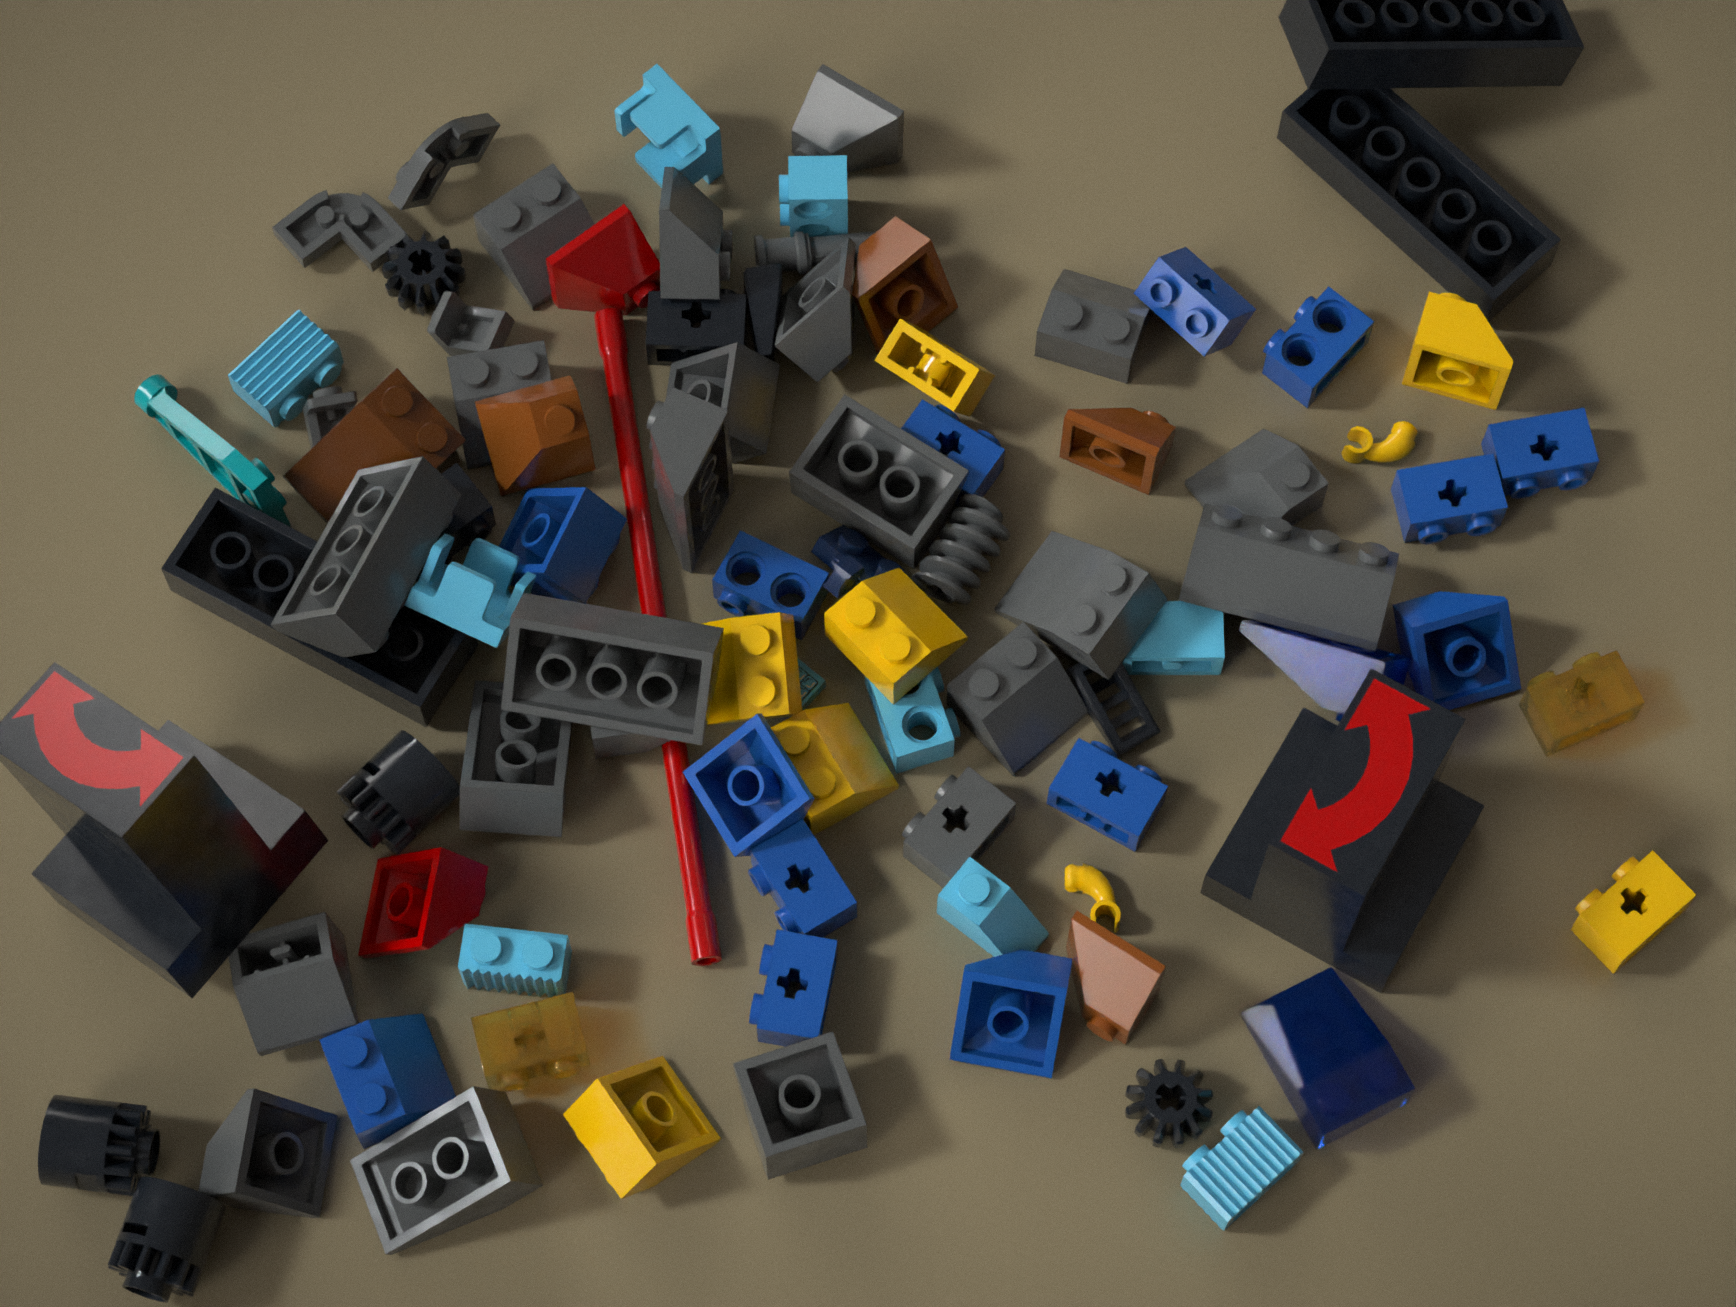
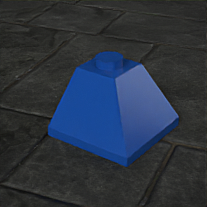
M1439 591L1392 605L1399 648L1416 693L1451 710L1521 689L1509 604L1504 596Z
M1021 949L965 965L949 1060L1052 1078L1072 958Z

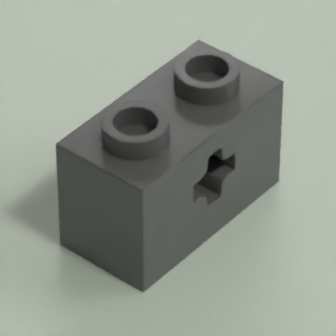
M969 766L958 778L953 774L950 775L934 796V799L938 802L926 815L922 812L917 813L902 833V836L905 838L903 842V857L942 888L947 885L969 857L978 862L1015 817L1016 803ZM960 820L964 823V831L955 828L949 833L946 830L947 823L952 826L957 825Z

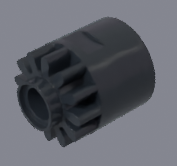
M400 730L337 791V794L340 796L339 799L349 808L341 816L342 819L366 845L374 849L379 843L385 844L392 853L396 852L399 854L460 795V786L444 765L422 743L406 731Z
M54 1095L46 1110L38 1149V1175L40 1183L47 1186L133 1196L139 1179L142 1177L141 1175L152 1176L158 1162L160 1131L149 1125L151 1110H147L146 1105Z
M140 1177L107 1264L108 1268L126 1277L122 1285L124 1289L142 1297L164 1303L169 1301L171 1293L179 1296L184 1294L193 1297L225 1214L226 1206L218 1200L189 1187L163 1179Z

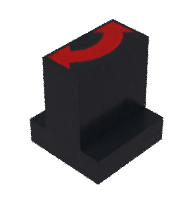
M56 662L49 667L0 722L1 763L65 834L63 839L31 874L58 904L192 999L329 841L303 808L170 720H167L159 730H156Z
M1372 668L1338 725L1303 707L1205 874L1200 893L1381 993L1485 806L1439 781L1466 719Z

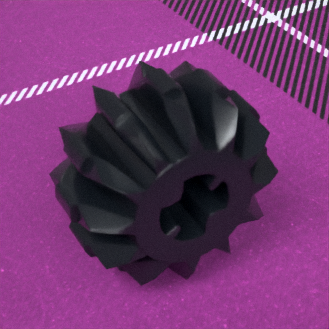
M425 230L421 235L420 241L414 242L413 238L405 233L403 238L404 248L390 246L388 251L390 261L383 263L382 267L383 276L387 279L385 286L391 298L398 297L399 306L404 311L416 304L418 313L424 316L428 310V305L434 304L437 308L445 291L455 292L458 296L460 295L458 285L465 283L466 280L465 269L461 266L463 262L462 254L457 248L450 249V242L445 235L432 242L430 233Z
M1158 1059L1154 1064L1155 1076L1148 1070L1140 1068L1135 1076L1139 1085L1127 1086L1125 1096L1135 1103L1126 1107L1125 1116L1128 1119H1141L1134 1131L1138 1137L1144 1136L1150 1130L1155 1132L1152 1143L1154 1147H1161L1165 1135H1170L1173 1146L1177 1149L1181 1148L1184 1144L1183 1132L1191 1138L1198 1139L1203 1132L1198 1122L1211 1121L1213 1111L1203 1104L1212 1100L1213 1091L1209 1088H1197L1204 1076L1201 1071L1197 1070L1188 1077L1183 1075L1185 1070V1061L1177 1060L1173 1072H1168L1164 1060ZM1161 1097L1166 1101L1173 1097L1179 1100L1177 1109L1171 1106L1165 1110L1159 1108Z

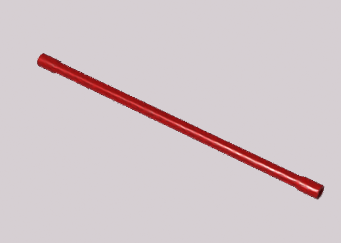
M606 308L594 314L599 354L604 365L641 614L667 618L627 361L628 345L623 312L617 308ZM670 740L662 744L661 748L687 912L685 923L691 963L695 966L712 965L722 960L716 916L711 906L694 790L683 774V771L690 767L686 742Z

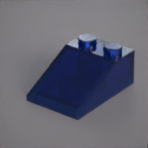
M1253 619L1241 621L1239 631L1319 706L1337 712L1335 720L1339 722L1371 668L1404 685L1411 659L1410 657L1376 648V651Z
M1332 967L1252 1006L1240 1014L1316 1150L1407 1104L1415 1090L1412 1081L1388 1040Z

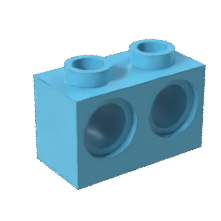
M847 155L788 156V175H779L780 226H790V237H793L796 231L808 233L809 237L848 234Z
M938 667L917 684L919 689L916 692L904 695L894 705L865 676V686L896 774L954 756V738L961 736L953 709L948 708L944 710L938 693L944 692V684ZM917 725H926L934 730L935 735L927 740H918L912 737L909 731Z

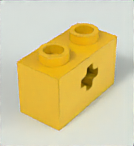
M899 319L874 360L953 412L968 417L971 416L995 377L994 374L927 331L903 319Z
M1653 850L1640 862L1634 856L1629 858L1611 876L1616 881L1613 886L1603 894L1598 888L1594 889L1575 907V910L1580 915L1570 930L1613 974L1686 911L1696 897V894ZM1631 903L1638 908L1637 911L1633 910L1628 914L1621 909L1622 906L1627 907Z

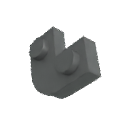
M489 113L460 117L442 125L418 147L411 159L399 169L396 175L397 183L388 199L400 210L429 205L451 167L480 161L500 124Z
M327 190L308 199L272 227L275 237L304 268L343 240L372 272L390 259L388 254L390 246L404 248L403 238L406 233L383 207L368 194L363 192L361 196L349 193L328 195Z

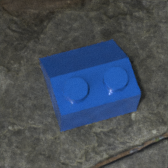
M587 487L528 488L499 545L500 548L520 558L510 585L515 587L516 583L528 571L537 575L530 592L531 594L586 604L588 598L598 587L599 576L609 555L614 552L619 544V535L627 518Z
M757 713L683 771V774L734 857L751 856L750 850L804 819L815 799L762 713Z
M423 1013L369 1019L319 1039L363 1149L381 1142L456 1097Z

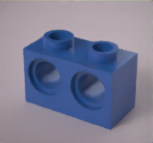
M1329 286L1317 299L1313 296L1308 297L1294 316L1296 322L1287 332L1279 329L1269 339L1263 349L1266 358L1262 374L1306 408L1316 400L1369 342L1374 324L1371 318ZM1331 323L1337 326L1340 331L1329 333L1322 330L1319 325ZM1300 356L1305 358L1310 364L1296 366L1288 358Z
M740 530L712 579L713 595L720 607L736 616H743L744 613L759 615L778 612L793 615L795 637L802 640L829 593L822 586L829 579V573ZM746 572L753 573L759 577L756 583L748 586L740 585L734 579ZM786 594H797L803 598V602L795 607L783 606L778 600Z

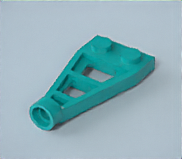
M152 375L141 383L134 396V402L149 417L155 418L233 497L287 526H291L283 509L287 501L271 484L275 481V477L262 461L255 457L250 462L237 449L177 403V388L163 375Z

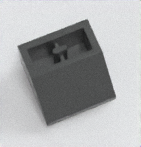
M326 912L249 933L230 954L229 963L233 987L257 1053L260 1056L313 1042L359 1024L344 935Z

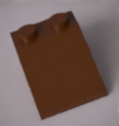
M396 368L307 452L283 478L328 524L359 469L421 456L437 469L466 440L402 372Z

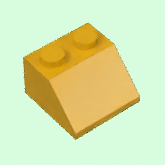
M1429 291L1402 384L1496 410L1511 372L1513 359L1477 304L1466 302L1464 298L1457 294H1437Z
M900 568L861 581L824 613L825 635L893 705L968 641L967 635Z
M778 612L732 617L702 623L704 625L724 628L718 677L707 725L748 721L757 713H762L765 719L791 717L802 711L793 615Z
M849 703L804 709L771 727L815 798L804 818L813 835L899 789V784Z
M664 1056L597 1078L563 1114L575 1131L579 1141L584 1144L604 1173L608 1183L615 1189L621 1199L656 1186L721 1140Z

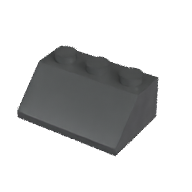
M845 394L789 471L792 494L840 524L858 531L869 542L913 569L917 567L931 544L938 537L969 475V470Z

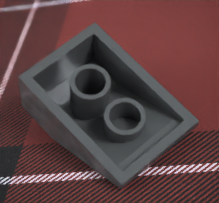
M1051 531L994 610L998 615L1017 626L1024 622L1039 639L1109 680L1168 599L1151 575L1145 570L1109 550Z
M475 680L460 782L459 830L562 837L573 722L501 710L504 682Z
M476 1086L469 1088L350 1160L386 1255H393L498 1212L543 1186L507 1093Z

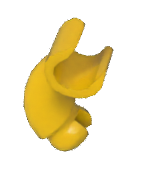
M1398 421L1394 424L1391 434L1384 441L1373 443L1372 434L1368 429L1361 426L1353 427L1348 432L1347 438L1350 441L1359 443L1362 448L1346 445L1342 450V457L1345 461L1353 464L1361 463L1365 459L1378 463L1400 460L1407 456L1415 447L1414 440L1418 431L1412 423Z
M1084 863L1082 866L1067 865L1064 874L1065 889L1068 892L1082 891L1083 894L1094 898L1096 903L1091 908L1090 919L1096 922V918L1100 915L1111 916L1114 920V933H1116L1120 927L1121 912L1116 904L1115 894L1109 880L1094 866Z

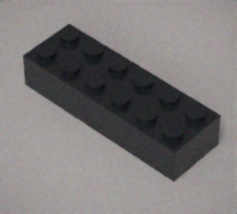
M1287 0L1278 17L1308 90L1562 86L1585 48L1563 0Z
M1391 88L1307 89L1282 111L1277 139L1446 291L1461 296L1466 302L1477 304L1488 322L1552 265L1561 239Z
M215 487L161 568L170 590L427 727L478 646L477 639L406 606L398 611L388 629L389 636L387 641L374 653L341 657L276 631L271 626V623L318 541Z

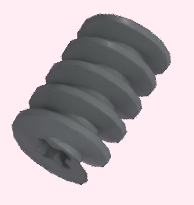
M964 494L960 497V508H956L950 513V524H946L941 528L939 533L940 540H936L931 544L929 549L930 556H926L921 560L919 566L921 572H916L912 575V581L922 591L933 598L947 603L956 602L962 605H969L971 596L963 589V586L978 589L981 585V580L972 571L988 573L991 569V564L982 555L997 557L1001 553L1000 547L992 539L1007 541L1010 538L1009 530L1002 524L1004 516L1001 511L985 498L974 494Z

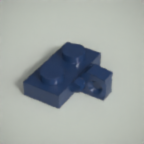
M845 525L820 536L811 550L815 556L833 570L829 579L822 586L837 598L851 591L865 579L896 568H900L905 573L899 564L884 558L868 545L867 539L861 533L849 529Z

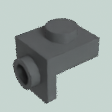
M445 291L436 310L432 314L427 331L450 356L504 347L515 321L506 311L468 306L455 292Z
M341 386L327 387L314 391V398L306 401L302 409L311 449L355 407L358 402L356 391L343 393Z

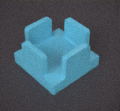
M656 64L642 75V88L614 110L616 130L625 137L638 127L650 140L648 144L635 153V160L661 188L664 167H675L693 184L702 178L710 184L723 174L720 127Z
M445 533L432 546L418 582L411 588L404 606L498 648L509 635L510 617L523 593L530 594L537 575L527 571L516 583L511 594L509 586L520 562L519 556L481 538H476L471 543L463 565L457 562L447 565L445 562L455 538Z

